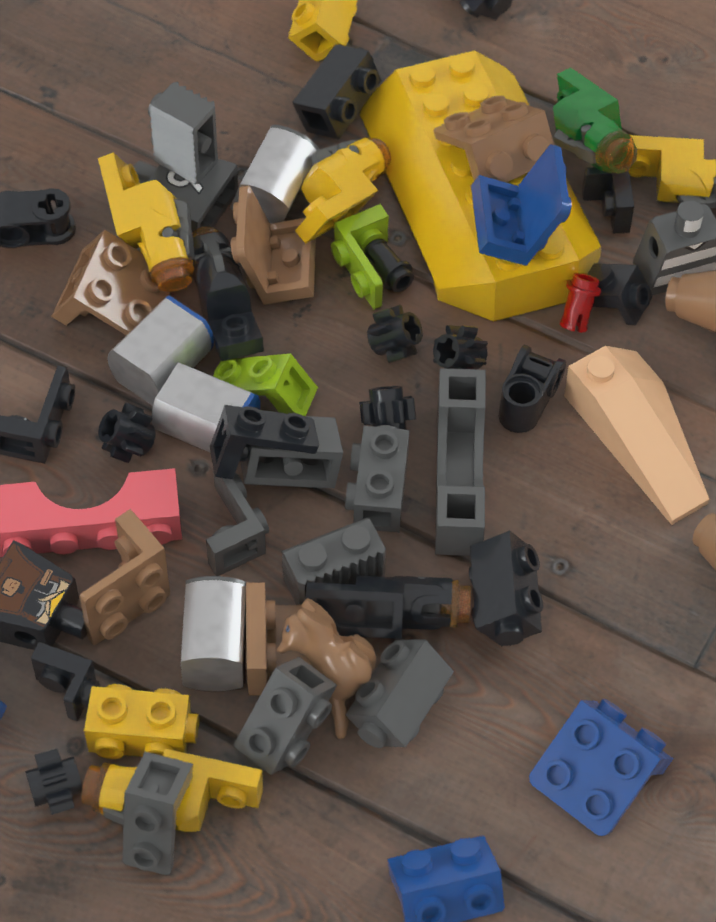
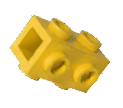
M299 0L292 14L293 22L288 39L314 61H320L327 57L336 44L347 45L352 19L357 12L356 4L358 0Z
M121 684L91 687L84 728L88 752H94L98 756L107 759H119L124 755L143 757L145 752L163 756L165 749L187 753L188 743L196 744L199 714H191L189 695H183L178 691L167 688L157 689L154 692L132 690L130 687Z

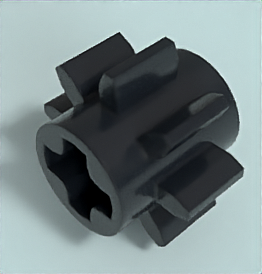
M402 305L373 313L372 316L376 323L369 326L367 338L371 349L377 355L386 354L388 363H392L418 353L414 345L421 342L423 330L415 314L412 312L404 313Z
M447 325L446 334L434 340L433 362L441 367H445L444 369L477 370L487 363L488 342L476 337L478 333L477 327Z
M402 386L369 389L370 401L359 402L361 423L363 425L372 424V427L390 425L397 429L407 430L406 420H416L414 398L412 396L403 397Z
M125 402L122 412L115 409L108 411L103 416L98 430L99 438L104 442L102 449L110 452V457L125 463L130 462L132 454L140 457L147 454L152 448L156 437L155 427L150 424L153 419L152 416L145 414L144 409Z
M57 748L34 755L37 767L26 770L25 773L35 807L48 803L52 815L75 808L72 796L83 793L84 790L74 756L61 760Z

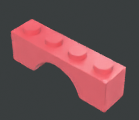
M175 468L130 472L123 487L113 498L99 506L87 509H71L55 504L41 492L36 482L0 485V557H4L13 540L23 544L37 554L50 552L70 554L76 550L91 548L115 550L117 548L114 541L118 539L115 519L129 509L135 513L161 545L173 540H182Z

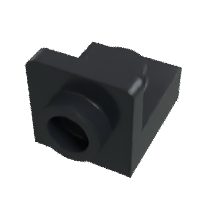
M619 166L609 172L600 171L596 167L585 169L582 189L583 200H602L603 216L611 218L613 234L630 233L634 201L628 166Z
M38 642L31 656L36 680L45 688L54 692L63 693L67 690L64 696L67 717L78 721L84 707L88 708L91 687L100 686L99 681L96 680L92 660Z

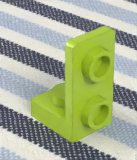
M381 204L335 222L334 242L331 243V251L335 261L340 267L346 266L351 274V282L355 292L360 298L366 297L373 309L382 306L383 283L364 254L366 252L364 249L370 242L378 238H382L388 243L389 216Z
M291 353L220 361L213 377L258 396H266L279 413L286 414L297 413L306 416L318 389L317 385Z

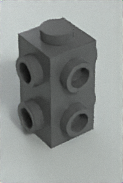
M380 425L377 427L363 426L361 444L353 443L350 470L358 471L357 482H348L345 510H354V522L368 517L376 531L400 533L410 430L397 429L390 425Z
M394 640L383 651L380 657L381 662L371 675L369 682L362 684L356 692V699L346 713V716L359 729L358 735L367 744L376 748H382L383 746L406 747L418 734L420 724L432 705L442 697L444 687L454 671L426 640Z
M300 657L276 667L233 746L246 756L252 766L266 771L270 775L288 765L291 767L297 766L310 749L311 744L306 740L313 728L319 727L332 709V704L328 701L337 684Z

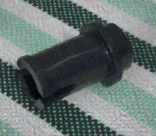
M375 239L365 247L364 250L366 252L364 254L376 272L382 277L383 286L387 290H393L398 293L404 291L412 284L414 280L412 265L407 261H402L384 239Z

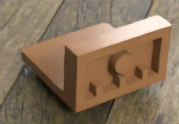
M103 230L82 250L51 317L64 325H68L79 314L86 316L88 313H91L127 335L170 294L176 276L169 278L154 277V273L149 272L147 262L140 251L107 230Z
M131 509L115 519L118 539L114 543L122 560L118 565L119 568L82 592L79 596L87 637L93 645L98 644L105 638L113 639L126 629L129 622L144 612L151 613L157 610L165 602L166 598L171 595L165 548Z
M265 582L246 583L248 696L261 695L275 668L286 662L300 657L312 666L308 658L299 652L289 651L283 654L277 652V648L282 642L285 619L291 614L297 615L302 605H275V600L266 601Z

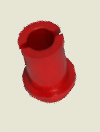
M575 273L572 280L567 281L566 288L569 289L563 316L559 323L562 328L575 332L576 326H578V332H587L595 296H599L601 293L597 278L587 274Z

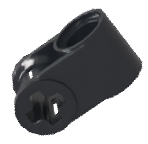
M53 188L18 192L8 190L0 192V246L17 248L30 245H60L69 241L75 234L76 226L74 218L69 214L71 205L67 194ZM51 200L55 201V210L52 208ZM53 223L55 224L57 233L52 232L51 225Z
M524 344L521 347L502 387L498 416L504 428L511 432L524 433L532 430L537 425L550 398L555 395L566 368V360L559 358L557 361L533 353L530 346Z

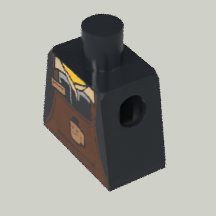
M14 540L0 561V642L35 650L38 642L53 646L61 631L84 639L87 636L82 608L76 606L79 600L76 579L65 570Z

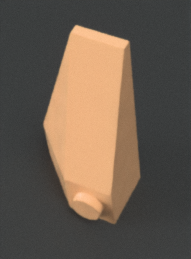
M604 346L568 366L564 397L671 525L709 503L707 491L665 385L637 351Z

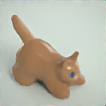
M306 598L297 615L291 614L285 619L282 642L277 648V652L283 654L295 651L305 655L316 670L337 684L329 699V703L332 704L331 711L334 719L335 735L338 739H344L349 725V719L346 716L345 700L353 696L360 685L369 682L372 671L375 669L376 655L372 645L358 634L347 637L340 636L336 630V624L328 612L313 600Z

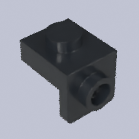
M594 263L587 275L599 280L598 287L601 289V293L599 296H595L592 307L618 308L627 325H636L653 297L638 265Z

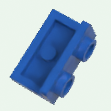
M484 835L459 839L454 843L425 850H413L405 855L387 859L389 875L402 905L404 922H462L498 913L505 909L501 870Z

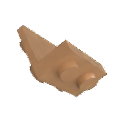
M494 96L485 99L480 103L481 107L472 112L452 114L444 119L445 124L433 130L437 140L465 149L474 181L479 175L502 182L511 181L528 173L550 144L554 145L545 110L526 105L525 102L505 99V96Z
M249 185L240 187L238 202L233 204V216L237 225L236 237L231 239V252L234 261L237 264L241 263L245 270L246 280L250 289L256 290L264 305L314 297L316 238L305 244L295 232V229L305 218L270 224Z

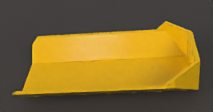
M474 50L396 69L370 96L362 107L360 116L370 139L381 150L384 157V170L431 272L438 301L494 322L566 303L569 289L566 288L567 281L572 280L575 273L588 274L593 264L598 263L600 259L601 245L566 178L568 195L572 201L570 214L565 222L559 224L548 238L546 246L535 254L527 266L479 253L471 185L474 180L465 149L437 140L433 130L445 124L444 119L459 112H472L480 108V103L490 97L505 96V99L525 102L526 105H529L516 77L505 66ZM527 173L506 183L518 186Z

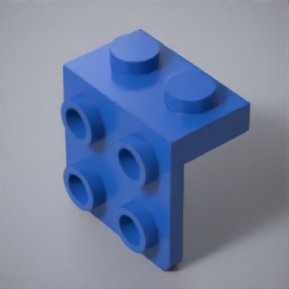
M550 144L518 186L482 175L476 178L471 185L479 253L527 266L535 254L546 246L548 238L559 224L567 220L571 211L572 201L568 195L566 165L563 163L561 147Z
M604 698L600 703L591 700H581L529 776L530 783L598 836H606L613 831L651 775H663L673 760L671 756L663 751L666 743L643 727L639 732L634 730L624 722L627 714Z

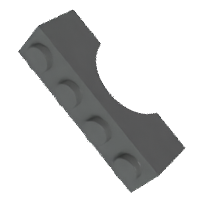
M440 368L435 554L471 556L470 546L484 540L485 487L483 484L486 370Z

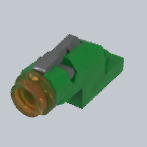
M571 67L558 73V103L553 107L556 133L554 134L555 144L576 154L578 158L589 162L600 171L623 173L629 170L636 161L637 147L633 138L622 130L618 99Z

